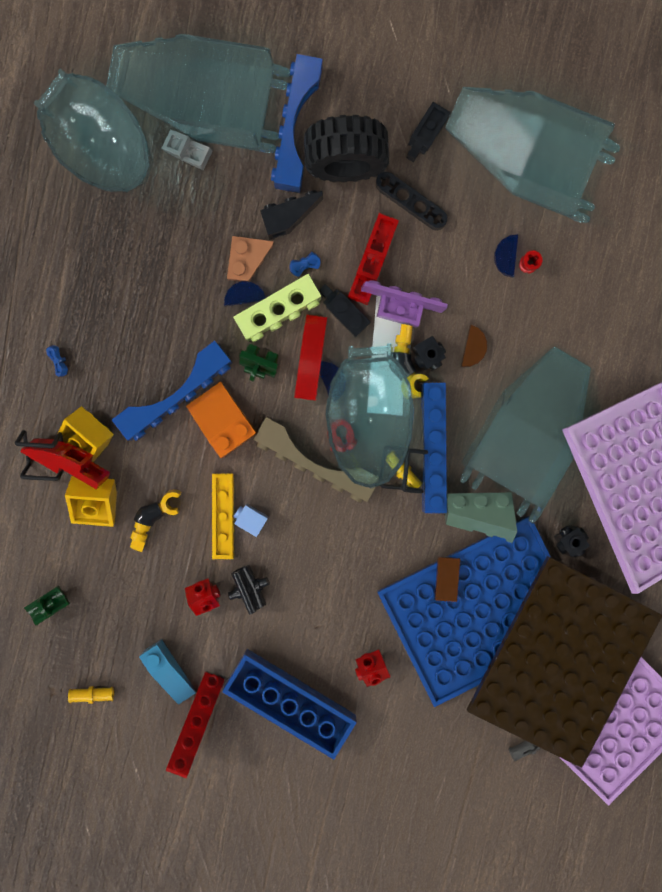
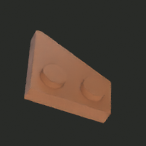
M232 236L227 279L249 283L257 268L263 263L269 250L273 248L274 242Z

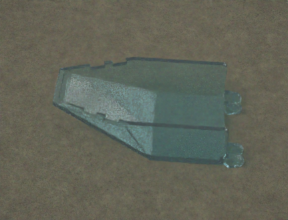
M178 34L174 38L163 39L160 37L150 42L136 41L114 45L106 90L197 141L255 150L263 153H275V145L263 143L261 140L262 137L277 140L279 139V133L263 130L271 86L276 89L287 90L288 85L285 81L273 79V74L289 77L290 70L274 64L271 51L267 47Z
M463 87L445 128L512 195L582 223L589 222L590 217L579 212L578 209L582 208L587 211H593L595 208L593 203L581 199V196L597 159L610 165L615 161V157L601 151L602 147L607 151L615 153L619 152L620 145L608 138L615 127L614 123L534 91L512 92V90L508 89L494 91L491 88Z
M555 346L502 392L461 462L465 468L460 481L465 483L473 469L478 471L479 474L472 483L474 490L479 487L485 475L524 498L517 512V515L520 517L526 513L530 504L535 508L530 514L528 521L531 523L537 521L574 459L562 429L583 420L591 368Z

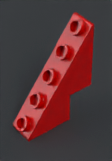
M205 671L165 771L187 779L223 686L224 678Z

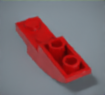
M34 438L30 443L52 444L54 440ZM58 441L54 448L23 447L21 449V453L58 474L61 470H64L96 490L108 479L110 474L109 471L92 462L94 455L62 441Z

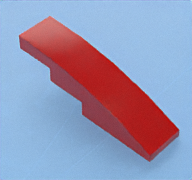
M381 213L378 214L349 292V299L368 305L372 294L361 291V287L366 281H377L399 220Z
M306 314L294 398L316 401L327 317Z

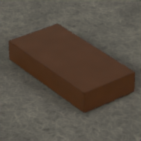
M438 556L435 586L436 601L457 602L460 558Z

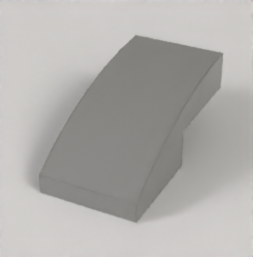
M171 129L161 148L168 154L204 170L212 154L210 147L192 141L189 136Z

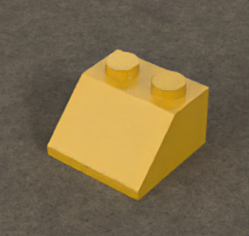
M82 406L64 419L58 431L63 435V442L94 455L92 462L104 451L114 435L108 427L100 423Z
M71 476L65 493L71 523L114 527L117 499L115 479H107L96 490L76 477Z

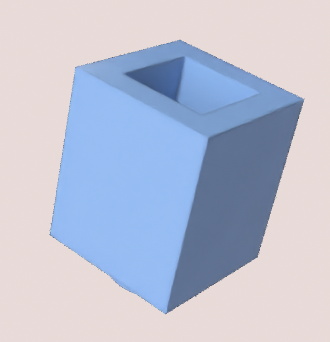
M246 504L244 508L240 506L235 513L234 518L237 520L234 524L257 537L268 516Z

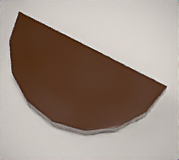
M473 325L469 326L461 367H471L478 364L487 352V340L484 333Z

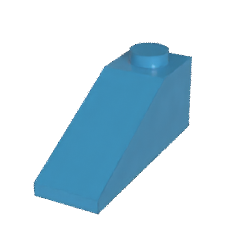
M162 639L144 650L139 656L150 675L178 705L197 692Z

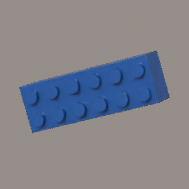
M246 649L222 691L333 760L357 723L356 714L249 649Z

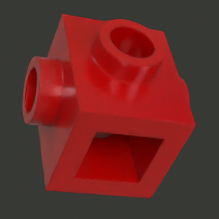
M208 578L184 588L188 606L196 616L220 606L218 597L221 596L217 585H213Z
M380 650L365 653L360 658L355 659L358 668H355L359 681L364 680L367 687L378 685L383 680L391 677Z

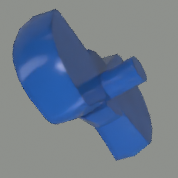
M311 252L306 258L292 260L289 266L290 272L299 277L305 269H319L321 259L316 253Z
M49 346L46 352L55 365V374L58 377H63L68 371L67 366L63 363L66 359L65 357L61 358L58 346Z

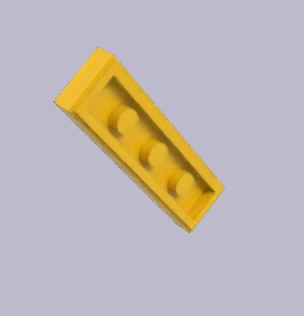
M234 473L212 474V559H234Z

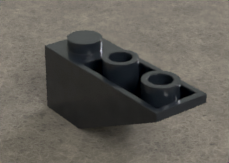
M313 190L307 192L301 198L290 197L284 200L285 203L278 205L271 203L264 206V209L260 210L269 240L290 234L323 200V192Z

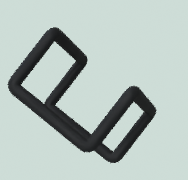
M22 430L15 441V445L54 448L58 441L63 442V435L61 432H58L52 444L28 442L27 432ZM26 456L27 464L20 474V478L58 481L64 470H61L56 477L26 475L31 466V458Z
M386 446L383 452L380 487L422 494L424 492L423 489L406 487L410 453L428 454V451ZM388 450L406 452L402 486L384 484Z

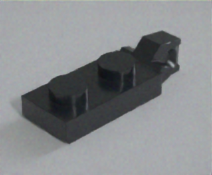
M432 102L410 137L408 145L412 148L407 154L408 160L414 163L419 153L425 155L450 117L451 112Z
M326 284L319 290L326 299L323 302L326 309L355 338L371 323L339 290L336 289L333 292Z

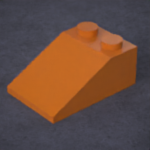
M221 381L186 405L220 458H224L257 434L255 428Z

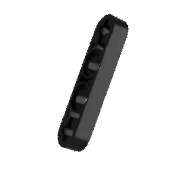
M383 172L377 176L376 188L380 193L432 230L438 231L445 227L448 217L441 208L392 173ZM386 178H388V179H389V185H391L393 188H394L395 184L398 185V186L395 188L393 194L390 193L391 190H392V188H391L390 186H388V185H385V187L381 186V184H382L381 179H382V180H386ZM399 190H406L409 194L408 199L400 200L397 197V192ZM417 202L425 204L426 210L423 213L415 211L414 205ZM429 209L433 210L431 212L432 216L437 217L439 215L442 217L440 220L442 224L440 222L434 224V218L430 215L428 219L425 218Z

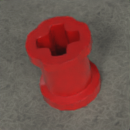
M535 250L527 252L520 259L519 268L523 273H533L542 265L543 258L541 254ZM532 259L534 263L529 265L527 262Z

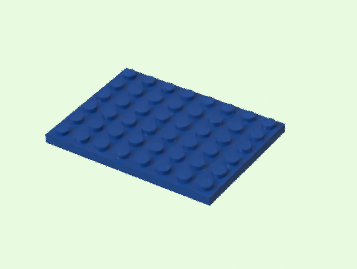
M531 516L516 522L517 533L513 543L501 537L487 536L446 556L460 558L457 602L435 600L437 561L377 591L434 707L480 684L546 556L550 557Z

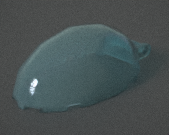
M60 68L58 76L41 98L34 101L35 106L38 108L37 119L40 120L43 139L47 142L53 155L62 166L81 181L107 192H129L146 184L153 159L145 131L135 115L119 95L100 81L79 74H68Z
M387 343V346L348 347V359H345L340 364L341 367L330 384L329 398H327L326 421L328 437L338 466L354 484L371 489L391 480L402 466L412 439L414 404L411 386L401 365L393 358L392 343ZM387 354V357L355 360V357Z

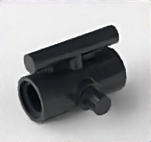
M250 565L241 567L231 573L237 587L233 591L228 592L230 600L242 598L249 615L267 604L261 592L263 587L270 585L267 577L256 579Z

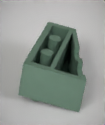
M512 492L447 494V513H445L446 525L471 532L473 530L486 533V536L501 537L513 543L517 533Z

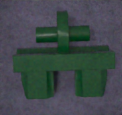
M249 344L246 350H242L240 353L239 365L245 367L244 372L251 374L249 380L252 382L255 381L256 377L264 379L265 375L275 378L278 368V354L270 351L265 359L258 356L260 348Z
M57 586L24 607V609L32 617L34 624L38 625L69 605L70 602L61 588Z

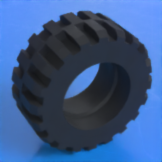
M340 115L339 117H327L325 120L321 119L316 124L310 125L304 134L305 167L313 177L320 178L323 181L329 180L330 182H357L370 179V177H376L379 173H383L389 165L387 128L379 120L371 119L368 116Z

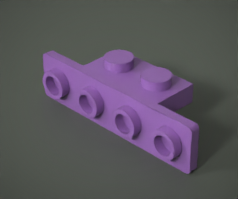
M373 280L366 281L361 287L363 292L381 296L376 317L411 325L415 328L420 324L423 308L442 313L448 306L439 298L428 299L422 297L420 293L403 292L401 288L395 286H381L380 282Z

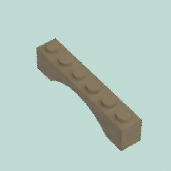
M267 417L254 438L258 442L256 444L257 447L265 451L271 449L277 452L275 454L277 458L285 462L287 459L295 462L294 467L303 472L308 469L314 473L312 477L323 483L325 479L333 483L331 487L341 493L344 490L351 493L350 498L359 503L363 500L368 502L380 480L362 469L334 470L314 463L296 448L289 437L286 427Z

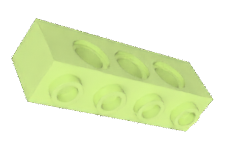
M307 274L233 318L248 342L250 340L256 342L264 337V332L268 330L273 332L282 327L283 321L287 319L292 321L301 315L300 312L308 308V310L317 307L320 304L318 301L321 300V295L311 277ZM299 294L304 300L301 304H294L291 301L292 297ZM282 305L285 311L281 315H276L273 313L274 307ZM257 316L266 317V322L262 326H257L255 318Z

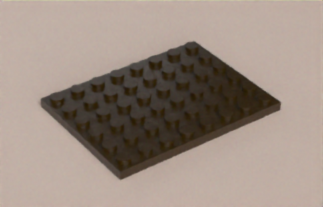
M546 556L472 697L467 711L582 768L655 632L662 614Z

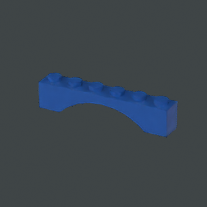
M297 54L296 62L291 63L290 75L293 76L292 83L287 85L286 96L289 97L288 105L284 104L282 117L285 118L284 126L280 125L279 139H282L281 146L276 147L275 160H278L277 168H273L271 174V181H274L275 189L296 193L301 191L304 167L294 145V129L303 105L319 89L323 68V59Z
M213 341L197 354L190 376L173 395L153 405L128 407L113 418L112 421L127 441H138L146 435L145 430L150 426L155 428L162 423L163 416L167 413L169 415L175 413L180 408V403L184 400L186 402L192 400L197 395L196 391L201 387L205 389L214 382L213 378L218 374L222 376L231 369L230 365L233 362L219 344Z
M446 383L421 384L424 450L428 451V454H424L422 489L424 492L422 493V512L447 513Z

